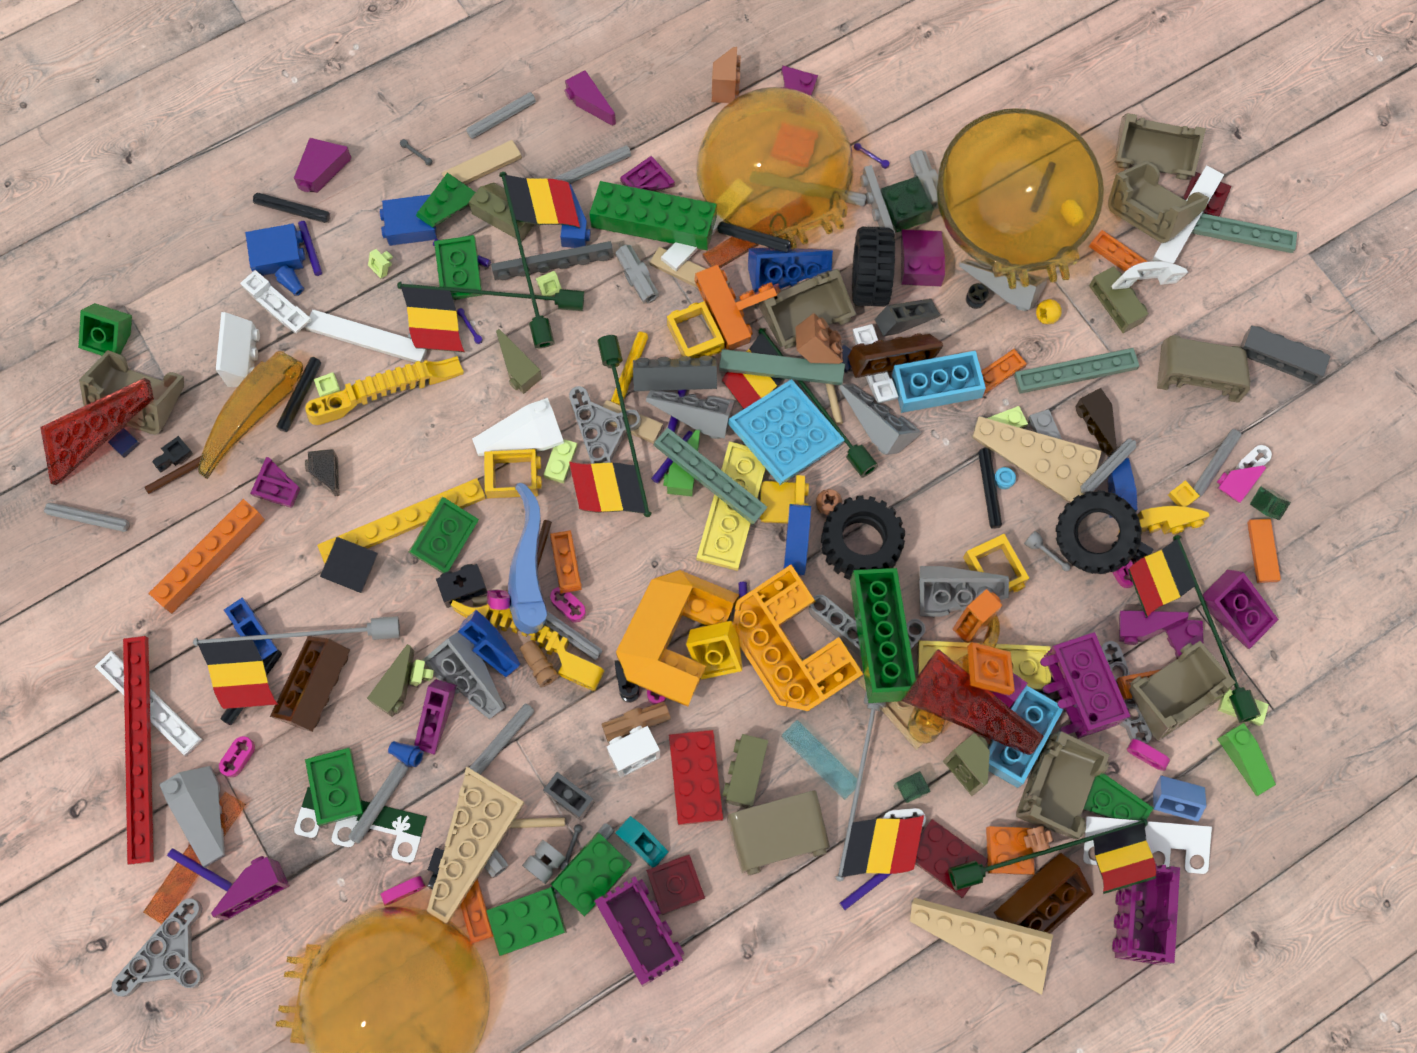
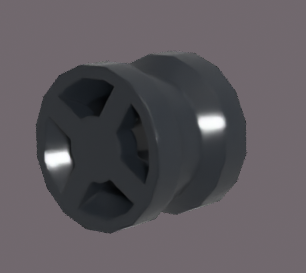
M976 283L969 288L966 295V303L969 307L978 309L984 306L989 294L987 287Z

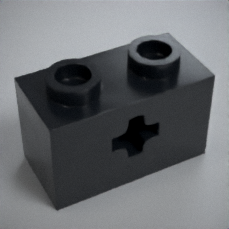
M477 564L464 565L461 567V570L456 572L448 571L441 574L439 578H436L441 596L447 608L452 607L451 603L453 600L463 603L471 600L472 597L487 594V588ZM460 581H463V587L459 586Z

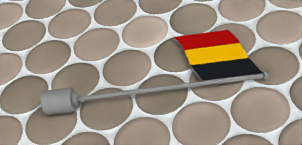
M398 616L371 618V623H367V627L202 640L195 638L193 644L197 647L199 646L208 666L214 693L223 709L279 705L270 690L263 660L253 640L367 632L368 636H372L373 640L400 638V624Z
M867 692L865 693L864 704L867 705V709L871 710L839 873L838 876H835L839 882L844 880L843 877L865 873L898 874L914 870L924 815L909 819H871L853 822L875 711H880L881 708L886 707V702L868 703Z

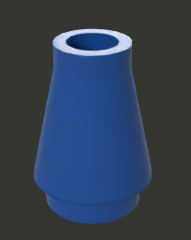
M285 265L276 271V281L292 292L294 296H298L304 291V287L301 285L293 268Z
M393 741L388 748L389 754L408 767H417L421 763L424 754L419 746L398 743L396 741Z

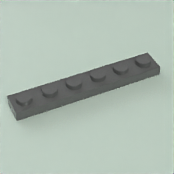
M611 241L525 258L529 274L536 272L545 273L557 268L566 269L569 266L578 264L586 265L594 261H607L609 258H613V248ZM521 258L491 264L495 280H507L510 277L526 276Z

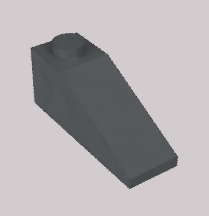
M930 298L887 305L874 320L883 336L899 334L938 318L940 313Z

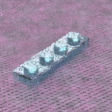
M798 720L781 735L844 800L855 791L857 778Z

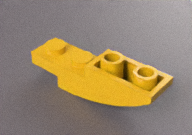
M1181 506L1149 508L1141 510L1137 514L1142 532L1149 531V533H1153L1162 529L1164 534L1172 532V535L1183 532L1184 528H1199L1204 525V521L1210 516L1206 511Z

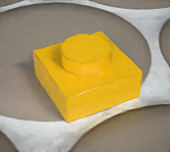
M1186 480L1168 494L1172 501L1181 507L1189 506L1200 497Z

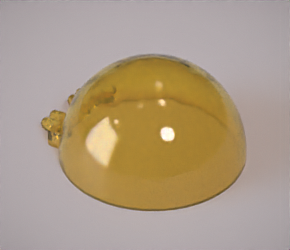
M766 87L737 97L714 117L702 138L698 151L696 171L698 185L705 201L717 204V215L730 224L790 240L791 249L797 247L793 236L797 235L803 245L807 244L808 238L805 231L822 225L828 235L831 234L833 228L829 221H833L839 230L844 228L841 217L844 218L847 215L848 207L845 202L853 184V152L843 125L825 104L800 90L786 87Z
M1003 109L985 114L973 120L957 133L950 142L939 167L937 203L941 218L949 235L970 257L992 267L994 277L1006 276L1010 289H1016L1015 274H1019L1022 287H1028L1029 278L1027 272L1047 269L1050 282H1056L1057 273L1055 267H1059L1063 280H1069L1068 265H1074L1080 259L1078 247L1093 231L1102 210L1104 196L1103 178L1093 151L1086 141L1068 124L1056 117L1036 110Z
M389 906L365 912L340 926L322 945L307 944L304 958L287 956L286 962L290 964H303L302 972L287 971L284 973V977L301 979L296 1007L279 1005L278 1011L282 1013H295L294 1022L279 1020L276 1021L275 1026L292 1028L290 1043L305 1044L309 1053H475L483 1037L490 1007L489 981L483 960L475 945L471 943L470 938L451 921L448 924L444 923L427 912L426 909L408 906Z

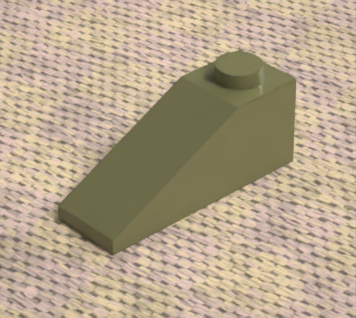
M498 329L496 333L510 378L509 383L515 390L519 389L524 394L542 379L541 370Z
M408 644L367 697L373 705L391 717L395 713L398 714L405 705L404 701L407 695L415 652Z

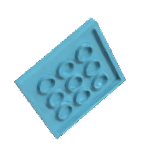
M792 379L728 420V425L779 485H782L844 442V438Z

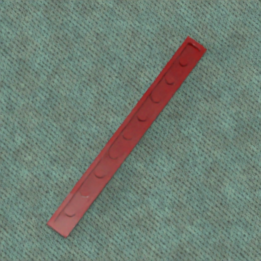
M146 636L123 639L127 865L154 862L149 637Z

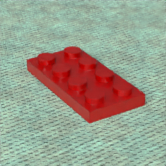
M713 730L670 734L669 742L678 825L723 821Z

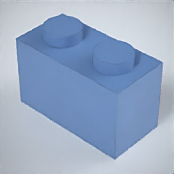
M1160 775L1153 790L1154 810L1199 822L1206 808L1205 787Z

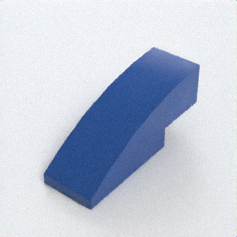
M790 504L783 569L792 565L799 575H805L811 506Z
M243 597L224 609L240 637L269 635ZM272 639L253 640L262 660L278 651Z
M475 610L462 622L458 632L475 645L472 651L503 676L507 677L520 666L519 660L507 641L480 612Z

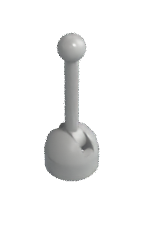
M1034 531L1024 542L1031 549L1040 548L1059 563L1064 571L1071 569L1069 563H1064L1043 546V539L1038 532Z

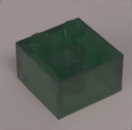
M918 176L881 188L895 233L931 220L934 208Z

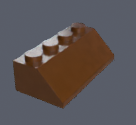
M917 333L907 338L896 337L889 341L878 340L872 344H857L850 351L848 359L854 377H865L893 372L895 365L936 358L943 347V343L931 334L922 335Z
M307 636L277 700L279 705L274 706L270 717L313 732L320 721L323 708L329 702V695L339 680L341 669L348 661L350 649L328 638Z
M1059 853L1002 904L994 914L1000 921L1051 934L1085 903L1093 893L1080 867L1065 855Z

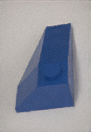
M770 247L749 248L748 271L754 293L759 291L758 288L769 282H772L773 285L778 283L780 289L789 285L793 286L804 279L832 270L833 250L790 248L788 252H784Z

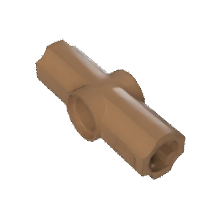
M665 701L644 709H632L624 713L623 716L604 722L601 725L609 743L616 737L630 735V731L638 726H642V728L648 726L650 728L670 721L671 717Z

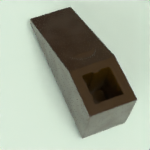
M1099 388L1080 398L1075 407L1078 416L1083 418L1087 424L1089 433L1097 439L1101 451L1110 457L1117 449L1113 407L1102 388Z

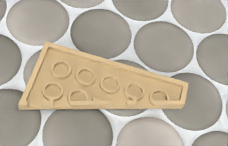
M980 416L977 418L972 436L973 439L991 451L996 452L1005 458L1006 461L1014 464L1034 480L1053 490L1061 498L1072 502L1073 498L1078 495H1084L1080 491V486L1097 470L1101 455L1100 450Z
M467 766L457 806L454 810L447 835L445 850L440 861L437 879L434 883L427 912L446 924L452 919L525 804L519 798Z
M914 898L910 922L1042 995L1053 934Z

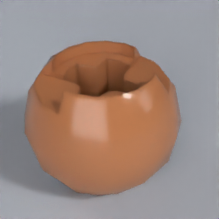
M833 489L821 491L816 498L817 509L825 515L833 511L838 503H843L841 495ZM826 499H828L829 501L833 500V504H825Z

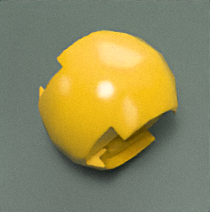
M1053 299L1043 300L1036 309L1037 319L1043 324L1051 325L1056 323L1062 314L1061 305Z

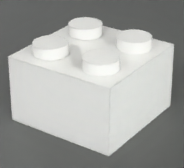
M638 726L630 731V735L624 738L621 736L616 737L609 742L610 745L606 746L620 778L660 758V750L648 726L644 728Z

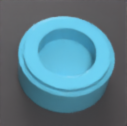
M1008 467L998 469L994 475L996 486L1000 489H1009L1016 481L1015 472Z

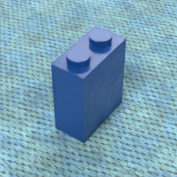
M430 194L382 200L383 209H380L381 221H384L385 226H382L381 230L383 239L387 238L389 246L437 239L436 226L432 228L416 217L417 212Z
M294 223L245 232L249 264L252 272L256 270L264 276L275 274L279 268L285 265L293 268V270L304 268L303 260H306L304 249L300 246V243L303 242L301 230L297 231Z

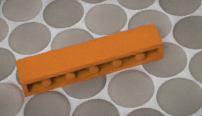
M242 499L148 594L172 614L265 519L246 500Z

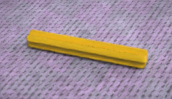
M641 331L636 335L619 378L623 400L633 378V360L641 357L648 340V334ZM615 388L611 402L620 405L617 388Z

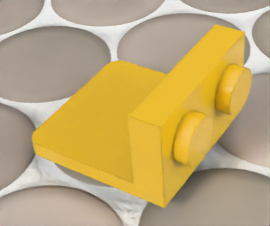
M796 475L795 483L785 482L782 485L773 481H763L761 483L760 501L767 506L765 512L760 516L761 522L788 524L790 504L808 506V503H804V496H808L809 483H805V476Z

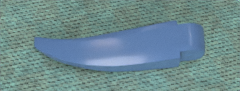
M517 483L515 489L523 500L525 523L510 566L508 594L510 596V611L515 626L521 632L533 634L542 629L547 617V609L540 589L537 568L541 515L540 507L534 494L525 484Z

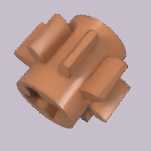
M1044 826L1027 829L1028 836H1024V841L1027 848L1032 847L1033 853L1050 848L1049 842L1053 841L1050 830L1045 831Z

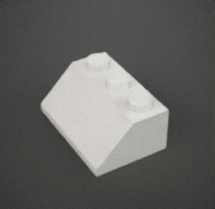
M221 312L216 371L227 387H253V379H256L257 375L254 365L255 360H258L256 343L260 340L259 329H256L252 321Z

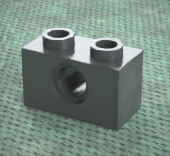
M558 772L555 773L543 789L548 797L580 821L595 803L592 797Z

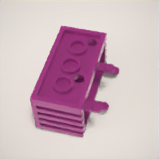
M1095 632L1052 646L1040 660L1042 666H1048L1054 680L1053 683L1043 687V692L1049 694L1058 691L1061 700L1058 701L1057 705L1061 709L1065 708L1071 724L1061 727L1060 731L1066 734L1075 732L1077 739L1120 725L1130 717Z
M1155 864L1156 879L1117 891L1115 903L1118 905V914L1114 917V928L1117 931L1116 938L1112 942V951L1115 952V958L1155 965L1175 963L1180 867L1169 866L1166 868V865L1157 866ZM1142 900L1143 905L1140 907L1137 905V902ZM1137 910H1141L1143 913L1141 919L1135 915ZM1136 922L1141 923L1142 928L1140 930L1136 929Z
M634 876L631 878L632 882L630 884L626 881L623 883V888L620 889L618 886L615 888V893L612 894L609 891L607 893L608 897L604 899L601 896L594 901L643 987L683 962L681 957L684 956V952L678 941L672 942L670 936L673 932L666 920L660 921L658 915L661 914V911L654 900L649 901L646 895L649 894V890L642 879L638 881ZM634 918L640 920V923L636 926L632 924ZM640 927L646 929V934L644 936H639L637 934V930ZM649 938L651 945L645 946L643 943L644 939Z

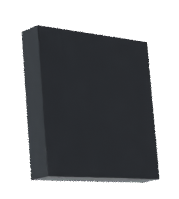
M336 537L320 577L362 593L378 553Z

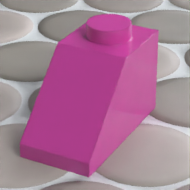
M1262 465L1232 470L1228 474L1224 472L1217 481L1219 484L1217 489L1236 502L1241 503L1266 467Z

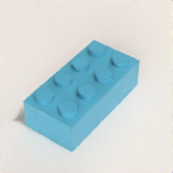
M976 351L895 365L892 373L901 413L979 399L983 397L986 389Z
M1026 685L1016 701L1010 706L988 746L990 750L989 772L1017 788L1024 784L1063 709L1058 707L1057 702Z

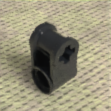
M615 660L620 696L625 702H634L639 697V686L626 680L620 661ZM627 687H631V693H627Z

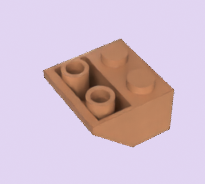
M732 47L713 62L711 102L735 103V95L739 96L741 55H737V47Z
M813 313L795 327L797 351L810 363L840 364L843 362L842 338L836 330L833 331L822 317L819 318Z

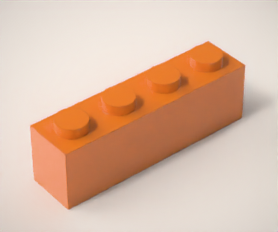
M715 265L695 273L694 281L725 342L726 350H734L749 344L751 335H753L751 327L744 322L743 310H738L735 293L726 283L728 280L724 270H720L719 266Z
M986 589L966 607L952 630L965 643H970L987 628L1003 606L1000 603L999 597Z

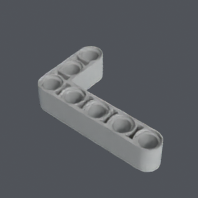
M815 595L813 598L816 602L809 606L810 615L834 636L840 637L846 646L861 657L858 638L851 639L847 634L848 631H855L857 633L856 621L826 596ZM821 603L825 609L818 611L814 608V604ZM838 617L842 623L835 625L830 619ZM912 619L906 624L911 650L925 633V625L919 619ZM909 628H917L919 635L911 634Z

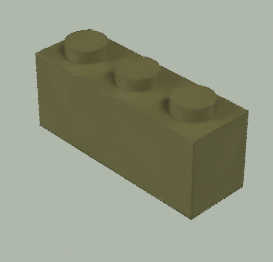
M1113 266L1094 276L1089 287L1121 332L1125 333L1142 324L1148 316L1146 306L1138 300L1135 291L1131 287L1112 289V284L1122 275Z
M742 734L741 740L736 739L733 752L737 753L736 761H731L728 774L732 775L730 783H725L722 795L727 797L725 803L744 808L753 807L768 740Z

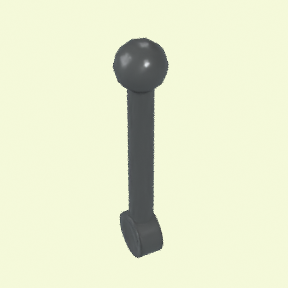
M402 139L400 141L402 148L409 149L424 160L426 165L432 164L431 158H426L408 144L407 140Z
M580 824L574 826V835L567 851L566 859L560 865L561 870H564L568 865L578 834L582 832L583 828Z

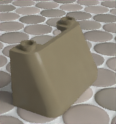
M1126 113L1121 118L1114 162L1118 163L1117 167L1129 169L1130 166L1134 167L1148 161L1155 165L1159 172L1176 175V179L1188 180V177L1195 176L1206 128L1197 126L1195 129L1188 128V126L1180 127L1145 120L1142 117L1137 120V115Z
M1148 161L1116 174L1108 199L1110 211L1160 243H1166L1174 239L1205 210L1209 201V197L1200 192L1192 193L1186 201L1158 184L1160 177L1158 168Z
M838 269L820 273L781 290L777 296L757 303L779 346H784L785 349L796 345L795 327L813 313L819 318L822 317L828 325L839 322L840 325L851 321L850 317L856 315Z
M1177 335L1169 336L1161 344L1157 389L1168 390V386L1171 384H1177L1176 387L1181 388L1183 384L1222 390L1223 396L1229 394V401L1237 403L1249 392L1251 380L1247 352L1242 347H1230L1184 339Z
M107 350L79 379L83 405L90 413L156 435L165 426L184 388V376L169 372L162 381L129 370L124 356Z
M1201 641L1194 645L1191 643L1187 644L1180 650L1182 654L1177 660L1151 677L1142 678L1139 676L1130 683L1131 688L1129 692L1150 732L1157 741L1163 739L1219 701L1236 683Z
M1062 731L1050 734L1033 765L1016 811V817L1037 826H1044L1048 830L1067 837L1080 839L1086 831L1085 820L1081 817L1094 778L1101 773L1104 774L1108 769L1110 754Z
M816 790L729 814L727 817L741 872H747L748 876L760 873V868L764 865L806 853H813L814 857L821 856L827 853L826 849L830 848Z

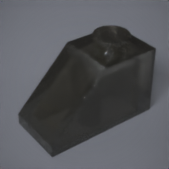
M334 449L309 451L308 459H305L306 472H309L315 481L334 496H340L338 456Z

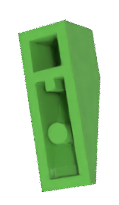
M695 430L687 442L697 451L699 448L700 430ZM673 462L670 465L669 474L664 475L663 486H667V494L692 497L695 478Z
M1244 723L1217 738L1256 796L1276 785L1257 741Z

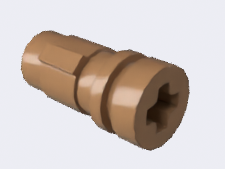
M535 640L528 641L520 647V651L533 671V676L540 687L548 686L559 677L552 663L547 661L545 654Z

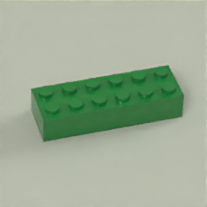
M600 181L589 215L592 228L672 244L676 242L708 251L717 218V204Z
M897 568L854 570L850 580L868 703L913 701L917 692V684Z

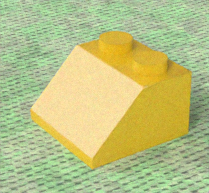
M732 621L690 629L686 645L692 660L706 665L701 680L742 671L739 638Z

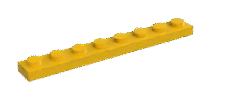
M476 478L337 537L368 549L425 525L441 497L448 499L462 509L485 500L486 497ZM336 537L317 545L324 564L327 561Z

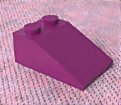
M902 229L901 285L941 287L945 277L942 231Z
M1227 569L1203 594L1209 613L1247 649H1250L1279 620L1244 572Z
M264 856L252 860L251 865L243 870L211 912L212 916L228 920L288 888L290 885L279 862L269 857L264 858Z

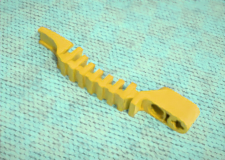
M458 356L436 362L428 360L424 362L416 361L413 365L409 363L403 368H400V366L395 367L393 371L389 369L383 374L376 373L374 377H365V380L362 381L360 379L355 380V384L352 386L350 383L345 384L346 388L343 391L310 400L305 407L307 418L313 425L328 423L343 418L359 403H362V405L368 404L367 397L371 396L373 401L377 399V394L379 393L383 397L387 395L386 391L388 390L391 391V394L395 393L397 387H400L401 391L406 390L407 384H409L411 390L415 388L416 382L419 389L425 387V379L429 378V385H433L463 375L464 371ZM335 404L341 405L339 408L332 407Z
M454 600L451 603L453 610L465 618L477 610L488 621L492 614L490 623L496 629L499 624L501 630L507 632L511 622L512 632L516 634L518 632V628L513 622L510 608L496 610L491 609L488 604L472 608ZM546 626L536 633L529 634L531 636L530 640L535 641L538 635H540L537 641L542 648L548 642L545 647L547 650L546 654L552 655L555 652L559 655L562 665L558 674L561 677L589 690H596L605 670L567 652L566 649L569 645L567 638L562 637L561 641H559V633L556 631L552 633L550 628ZM521 633V635L527 637L526 633Z

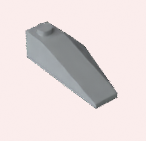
M969 259L960 262L959 267L1008 303L1015 305L1017 309L1022 311H1028L1036 306L1047 284V279L1022 272L1021 275L1012 274L1010 269L997 268L994 270L990 264Z
M841 384L840 390L871 441L878 447L881 453L885 455L897 454L921 434V431L906 418L900 416L898 419L889 413V407L874 403V397L856 385Z
M650 390L646 397V402L714 439L725 438L729 427L728 420L731 418L735 400L716 396L699 399L696 397V394L679 397L675 392Z
M920 566V616L942 617L949 615V612L960 609L964 611L986 589L990 593H995L1000 600L1009 598V576L945 566Z
M456 632L426 656L423 661H425L430 670H434L433 674L436 678L457 685L455 693H462L468 698L469 704L490 719L505 708L483 659L472 651L475 645L462 634Z
M207 766L179 772L159 784L167 804L202 866L205 868L224 857L223 828H221L220 817L222 806L219 804L220 785L212 767Z

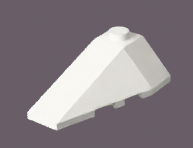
M548 398L526 405L472 438L478 456H484L485 451L525 449L544 451L564 444Z

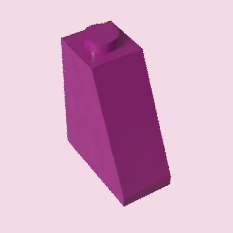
M309 138L294 176L298 188L304 192L318 193L351 160L348 147Z

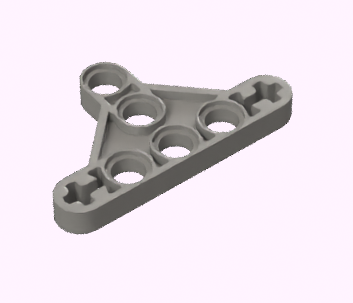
M581 386L572 388L569 398L591 464L612 463L611 460L625 433H627L622 412L616 413L591 402L586 389ZM577 393H581V395H583L582 401L584 405L580 406V403L576 398ZM626 410L627 417L629 415L637 417L636 423L629 425L630 430L634 431L641 425V417L635 410ZM583 411L591 412V417L588 420L580 419V414ZM615 422L617 429L614 432H608L606 430L608 423ZM590 429H595L598 434L596 438L588 439L586 437L587 432ZM596 448H602L604 454L600 458L593 457V451Z
M1114 641L1105 642L1101 648L1108 664L1112 661V658L1113 661L1116 659L1119 661L1109 665L1111 671L1113 667H1119L1123 671V676L1130 675L1119 644ZM1108 647L1110 650L1114 649L1115 651L1112 657L1110 654L1105 653ZM1134 699L1124 700L1127 709L1133 708L1138 712V718L1136 720L1128 718L1120 725L1126 728L1130 741L1137 739L1145 744L1151 740L1152 733ZM1138 722H1141V725H1139L1138 728L1137 726L1132 728L1131 725H1135ZM1138 729L1140 733L1145 734V737L1142 739L1140 737L1137 738L1135 735L1138 733Z
M188 898L175 908L113 980L111 988L115 995L122 997L130 996L142 983L175 979L185 988H196L202 983L204 978L203 972L192 962L191 926L202 913V905L199 901ZM187 905H194L193 910L195 912L193 914L188 913L183 918L187 920L186 923L182 919L177 918L178 915L184 916L187 913ZM172 922H178L180 926L178 933L175 935H170L168 932V926ZM160 940L163 943V950L159 954H154L151 949L155 941ZM177 955L180 958V965L176 969H171L168 964L169 959ZM143 959L147 967L143 973L139 974L135 970V964ZM194 970L197 973V980L193 984H188L185 979L186 974ZM131 975H133L134 977H137L138 979H137V980H135V979H130V977H131ZM129 980L127 983L128 990L120 991L122 987L120 982Z

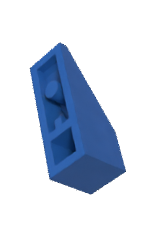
M569 184L580 228L562 225L560 238L562 247L577 248L586 246V242L590 241L591 229L587 228L586 218L571 184Z
M1125 458L1108 476V493L1112 492L1124 498L1137 512L1136 485L1130 460Z

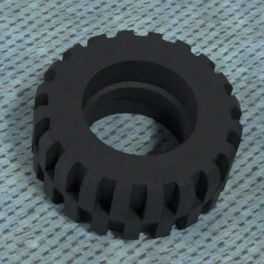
M862 226L856 232L852 268L853 303L858 306L885 307L891 300L895 271V234L891 228Z
M1098 490V492H1085L1084 495L1074 497L1072 502L1064 506L1065 509L1059 514L1058 525H1056V541L1062 555L1073 566L1092 574H1106L1118 571L1123 566L1125 567L1135 557L1141 544L1142 527L1133 507L1117 494ZM1092 513H1106L1112 516L1119 525L1120 535L1118 542L1112 549L1103 553L1088 551L1082 546L1078 538V528L1081 521Z
M862 495L857 496L856 500H852L851 497L844 500V504L838 503L834 510L830 511L824 523L821 535L822 553L827 556L826 562L828 565L833 564V571L837 574L843 572L846 579L850 580L854 570L894 568L904 548L905 529L901 527L903 524L901 517L896 518L897 511L893 507L888 509L886 507L887 503L883 500L880 503L876 502V497L869 496V499H864ZM856 523H864L874 527L880 533L883 540L881 549L870 555L853 552L846 546L843 540L845 528Z

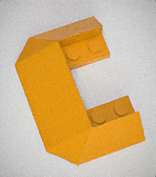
M789 565L736 601L735 615L732 623L739 638V646L776 704L810 711L864 674L840 637L807 659H802L781 625L816 601L792 565Z
M682 570L652 579L616 650V655L622 665L626 680L688 707L704 674L706 665L668 650L667 647L682 615L706 626L727 622L739 598V594Z

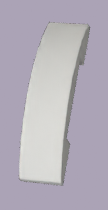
M1144 262L1134 265L1125 271L1111 287L1112 289L1129 288L1136 280L1158 278L1160 285L1174 284L1184 277L1188 271L1181 266L1168 262Z
M256 270L240 283L261 306L297 334L311 321L309 316L297 306L295 307Z
M872 324L853 329L855 345L860 343L865 345L872 344L878 341ZM888 372L865 376L878 403L898 398L893 380L889 378Z

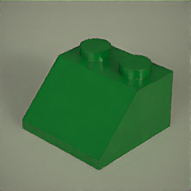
M96 303L80 310L78 348L101 356L107 350L121 354L131 335L132 315Z

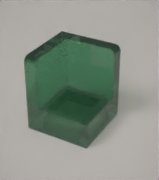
M1260 486L1250 505L1264 515L1280 520L1291 502L1275 491Z
M920 771L894 784L895 790L899 789L906 803L917 798L920 799L931 792Z

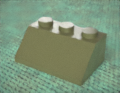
M494 182L481 186L469 201L472 214L517 239L505 189ZM517 221L521 241L524 240L535 224Z
M975 733L957 746L943 760L944 764L971 796L988 784L990 750L987 748L988 743L982 736H977Z

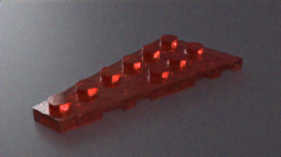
M143 378L40 427L50 484L57 486L154 400L150 380Z
M939 649L934 652L901 700L1027 755L1034 753L1044 737L989 690L971 686L970 674Z

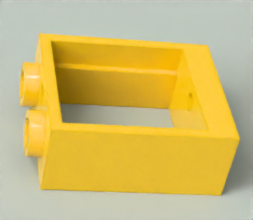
M705 301L693 303L681 311L675 310L667 316V326L682 357L700 358L701 356H713L724 349L725 342ZM702 314L714 338L688 348L676 324Z
M535 449L484 452L485 494L487 499L521 497L515 487L496 488L495 464L531 462L532 486L527 487L534 496H538V489H542L541 476H538V469H541V456H537Z
M1005 534L966 551L963 559L971 571L984 572L978 559L1002 549L1018 577L1009 582V592L1013 590L1016 593L1026 587L1025 584L1029 580V576Z

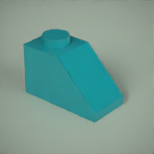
M631 816L615 832L630 849L652 868L656 867L669 852L645 826Z

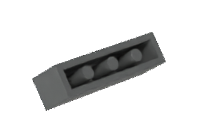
M1253 325L1245 333L1240 346L1247 352V358L1315 385L1324 377L1330 355L1325 354L1321 350L1312 349L1301 342H1294L1280 334H1274L1262 327Z
M683 356L679 359L660 357L652 360L648 358L633 360L634 391L717 389L716 358L711 356H701L700 358Z

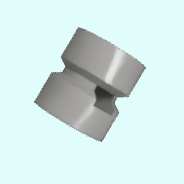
M542 840L535 848L536 854L530 855L522 866L546 884L553 875L552 869L558 868L566 858L550 844ZM543 855L550 859L547 865L540 860Z

